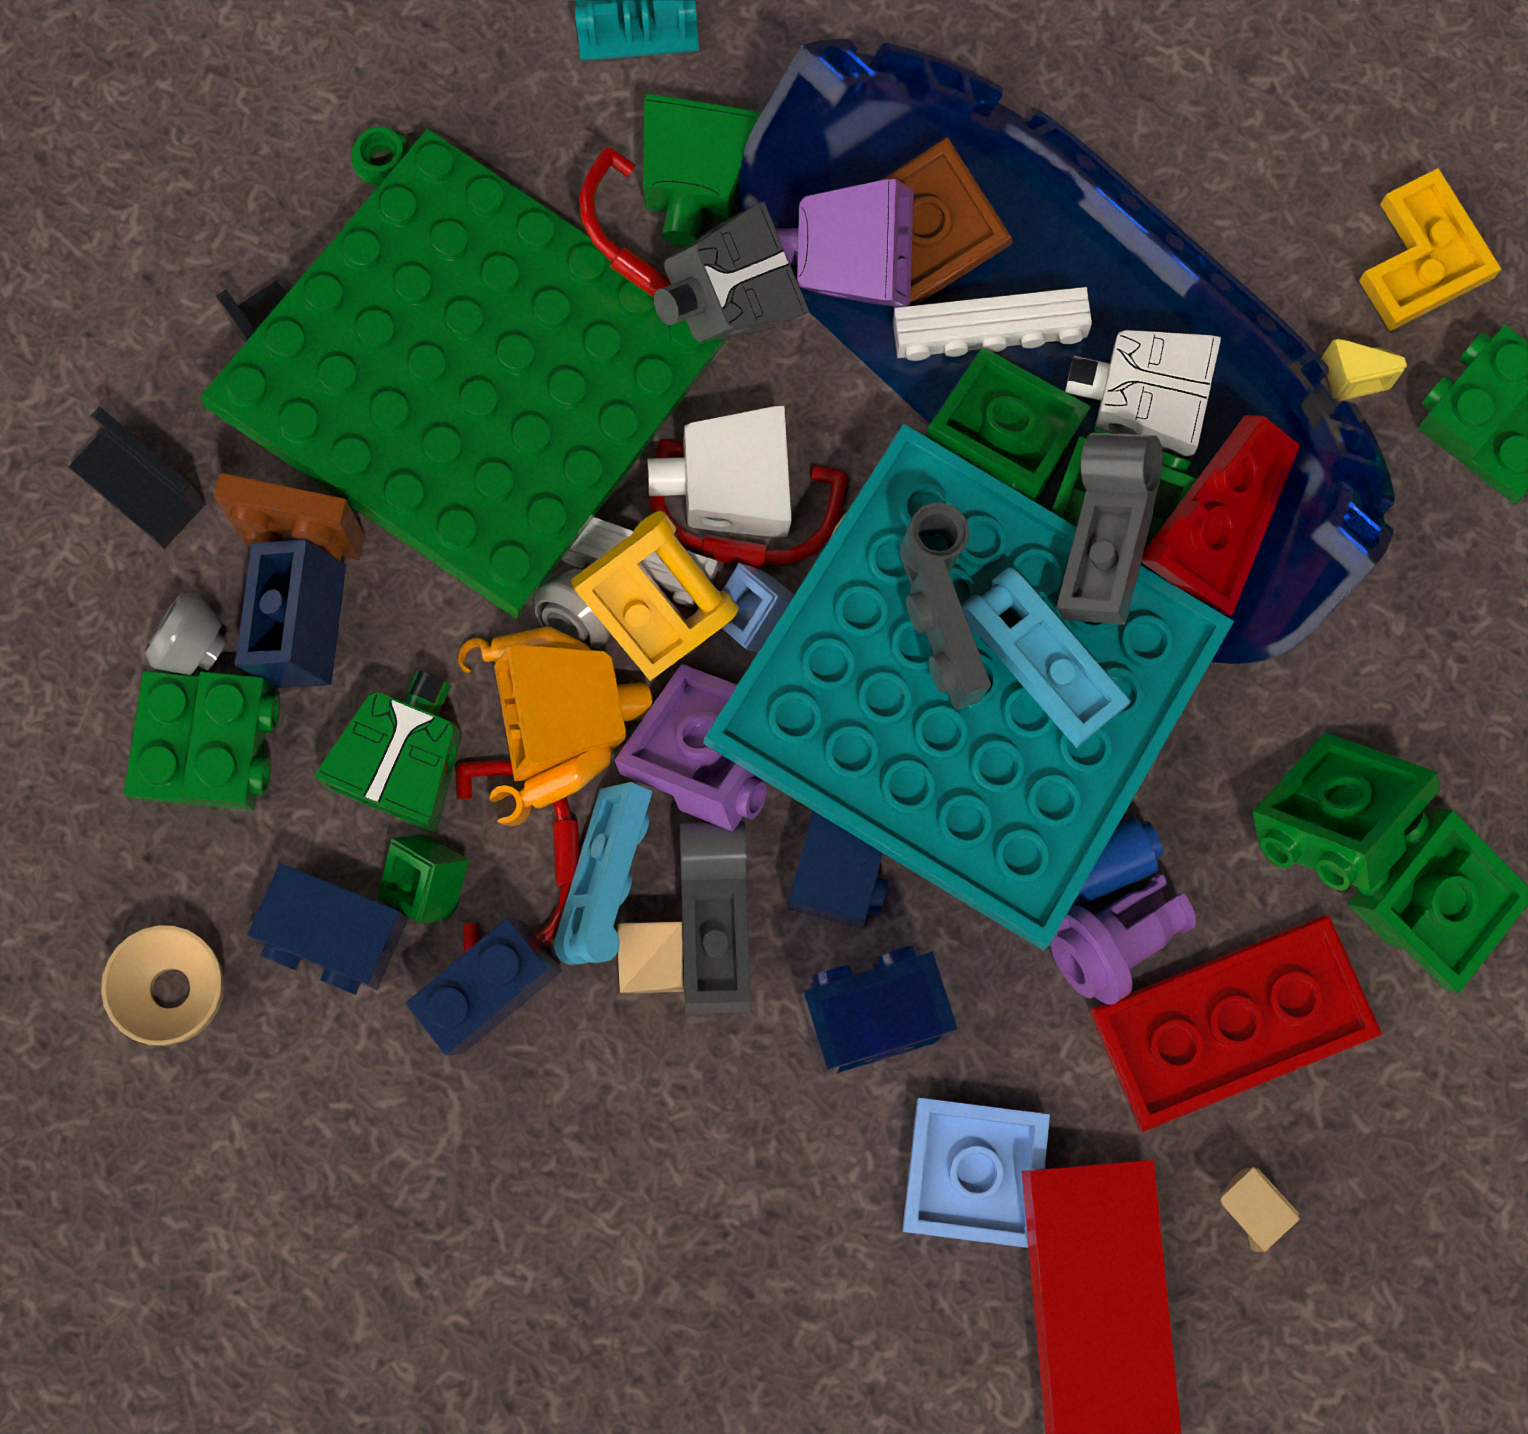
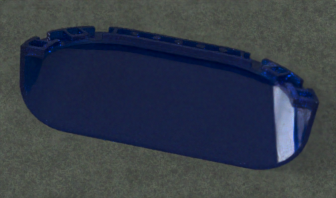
M851 39L820 40L802 45L758 118L745 146L739 179L741 212L756 204L765 202L775 229L799 228V204L805 196L880 181L948 137L1010 234L1013 244L918 305L1087 287L1092 320L1087 338H1083L1080 342L1073 344L1051 341L1045 342L1042 346L1036 348H1023L1022 345L1007 346L999 352H993L1064 392L1073 356L1110 363L1118 332L1131 330L1221 337L1199 443L1188 473L1197 477L1201 475L1245 415L1265 416L1297 442L1300 447L1232 616L1224 615L1234 622L1211 662L1225 664L1260 662L1285 653L1301 643L1377 565L1386 553L1394 533V528L1385 523V513L1394 504L1395 495L1383 453L1356 403L1344 400L1338 405L1320 382L1329 371L1324 361L1281 317L1074 134L1042 111H1036L1028 121L1016 112L998 103L1003 92V88L998 84L944 59L890 43H883L875 55L857 53V47ZM791 266L792 271L797 280L798 266ZM799 287L810 314L929 424H931L981 350H969L966 354L956 357L946 356L945 353L932 354L928 358L919 361H911L907 357L897 358L893 316L894 308L898 307L816 294ZM1068 393L1088 404L1091 408L1083 424L1059 460L1050 480L1036 500L1037 504L1049 511H1052L1079 436L1088 437L1089 434L1095 432L1094 429L1101 400Z

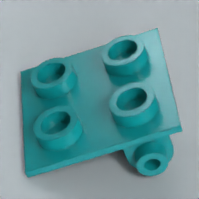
M575 0L580 61L699 51L695 0Z

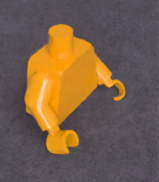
M550 626L497 636L493 638L491 645L482 638H472L461 646L458 653L459 667L465 673L472 671L465 661L467 652L472 648L480 647L483 660L487 663L493 661L496 663L494 669L514 781L525 780L524 788L521 790L503 785L496 787L490 794L489 801L492 802L500 801L509 795H513L516 799L517 805L513 814L508 817H502L497 821L503 825H520L529 817L531 805L540 809L581 790L609 766L612 752L625 740L626 729L624 722L643 720L652 707V696L647 683L617 684L612 658L608 653L591 650L586 643Z

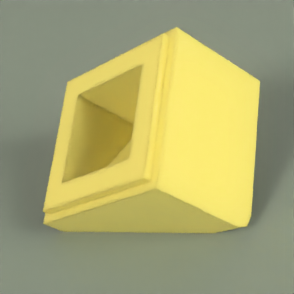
M1341 339L1332 340L1321 358L1333 399H1337V402L1390 390L1407 367L1405 357L1385 348H1371Z

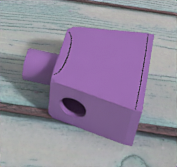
M885 179L802 198L799 204V228L776 229L790 266H798L797 281L799 287L826 296L898 308L910 306L914 190L897 179Z

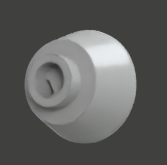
M572 569L540 586L534 595L535 615L542 627H553L586 643L591 650L597 649L607 642L610 632L574 590L571 579L583 570Z
M197 592L180 593L161 619L144 651L152 668L191 675L197 666L208 671L218 658L227 642V638L218 634L223 622Z

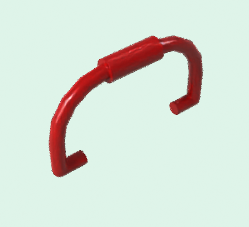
M605 147L587 173L579 195L581 221L592 243L611 261L609 266L654 298L655 292L658 289L671 285L669 278L626 247L622 246L619 248L605 235L596 217L594 198L598 186L609 167L612 166L628 178L636 166L615 149Z
M661 440L657 445L655 458L684 457L683 442ZM813 465L811 480L831 483L827 510L820 528L806 542L787 550H767L768 545L706 535L704 539L690 534L672 519L665 503V496H650V507L653 513L657 511L665 512L676 526L674 536L684 548L700 553L702 556L717 562L733 565L741 563L763 570L764 565H791L813 556L830 540L842 514L848 475L844 470Z
M500 759L459 763L455 770L457 800L472 799V777L514 776L511 760ZM567 797L552 803L557 820L553 822L556 887L561 888L556 911L548 924L534 934L543 947L556 937L580 857L578 821L572 819ZM478 923L463 924V947L465 953L479 942Z

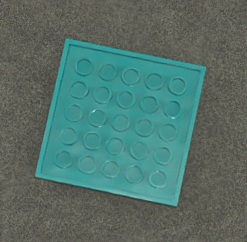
M903 423L707 732L703 744L1029 943L1044 950L1050 945L1234 621L1141 565L1126 625L1063 620L1056 606L1077 527ZM934 502L950 504L964 515L968 523V541L954 567L949 572L960 604L974 594L980 597L993 588L991 584L992 579L1006 568H1013L1029 583L1131 701L1124 710L1079 747L1076 748L986 642L973 633L972 636L991 683L987 692L978 703L954 710L948 692L941 694L936 688L929 667V657L934 654L925 632L918 633L915 630L909 617L906 598L907 595L911 594V584L900 557V544L914 514L924 505ZM932 531L919 533L922 543L927 548L933 551H946L949 549L946 540L940 534ZM1010 608L999 615L1010 629L1022 620L1020 615Z

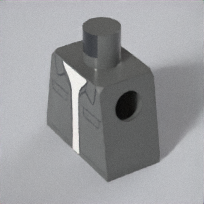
M765 202L756 204L723 221L667 258L664 269L671 285L658 289L654 295V305L660 319L667 325H675L686 320L693 338L700 343L770 330L810 313Z

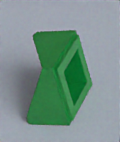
M425 835L392 838L377 897L420 924L450 919L457 909L469 859L432 837Z

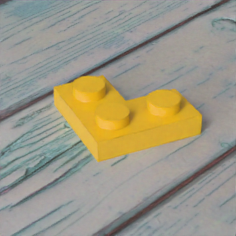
M1437 168L1385 195L1380 205L1408 250L1368 269L1363 273L1359 282L1389 331H1392L1494 279L1502 268L1443 174Z

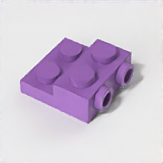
M681 664L614 761L620 775L674 796L680 811L732 832L742 817L753 819L759 814L767 796V786L764 780L703 744L707 732L737 685Z

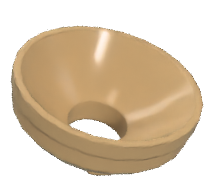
M157 925L142 929L128 936L116 947L108 959L102 975L101 993L104 1008L110 1020L123 1034L135 1041L148 1045L169 1046L191 1039L212 1022L219 1011L224 996L225 980L222 966L214 950L204 939L180 927ZM169 970L182 971L190 983L188 998L182 1005L175 1008L161 1007L155 1001L153 995L155 980L160 974Z

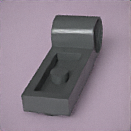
M1091 433L1088 435L1081 458L1082 481L1087 491L1056 606L1063 620L1126 625L1162 474V446L1156 435Z
M934 502L924 505L914 514L900 544V557L911 584V594L907 595L906 598L910 620L918 633H926L934 654L929 657V667L934 684L941 694L948 692L953 708L956 710L978 703L991 686V683L949 575L968 541V523L964 515L954 506L947 503ZM932 531L940 534L946 540L949 549L946 551H933L927 548L922 543L919 533Z
M707 821L680 822L685 1014L751 1012L745 821H740L733 832Z

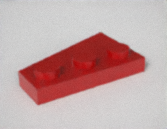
M1245 415L1146 547L1141 562L1174 586L1219 613L1232 616L1300 445L1265 416Z

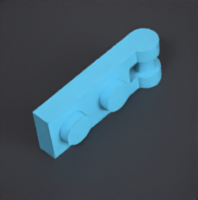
M1008 567L992 579L991 584L993 588L980 597L974 594L961 604L969 628L973 634L981 637L1077 748L1124 710L1131 701L1029 583L1016 570ZM1008 608L1015 610L1022 618L1011 629L999 617Z
M633 782L599 790L555 937V953L563 963L568 965H580L588 962L601 963L610 961L616 956L620 940L613 925L618 908L625 901L631 888L632 876L629 871L636 847L644 838L649 826L647 809L653 791Z

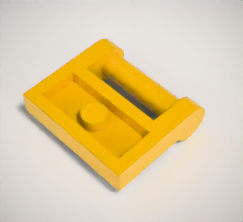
M657 511L646 517L630 536L571 579L574 590L649 681L727 625L739 610L738 605L728 592L716 589L674 536L676 526L663 511ZM653 552L657 554L699 607L697 612L687 620L683 618L640 564L642 560Z

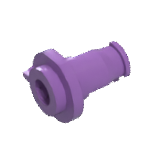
M1157 874L1148 881V887L1124 895L1095 915L1083 907L1071 906L1052 939L1050 947L1059 970L1067 982L1083 997L1090 999L1095 997L1101 1002L1110 1005L1117 1003L1129 995L1132 990L1131 968L1165 947L1176 933L1185 934L1195 927L1196 917L1194 909L1185 893L1177 895L1166 903L1162 889L1167 885L1163 874Z

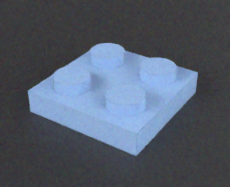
M917 1098L902 1232L1028 1248L1021 1171L1045 1169L1050 1114Z

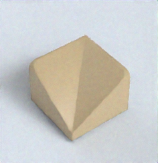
M683 923L617 924V933L620 940L618 950L620 993L684 992Z
M1259 1168L1241 1169L1232 1177L1220 1196L1222 1206L1247 1232L1250 1248L1253 1252H1266L1300 1220L1298 1211Z

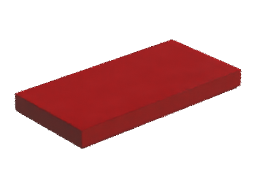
M1329 914L1130 993L1115 1004L1105 1003L1089 1010L1140 1133L1383 1035Z
M1144 1159L1021 1171L1045 1433L1182 1434L1154 1160Z

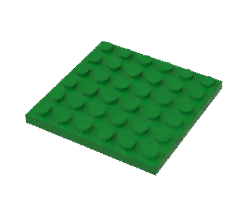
M427 128L201 394L203 407L334 496L346 499L349 505L517 619L537 593L540 586L547 580L688 394L728 338L700 343L693 338L686 320L675 325L665 324L656 312L654 298L609 266L611 261L592 243L589 236Z

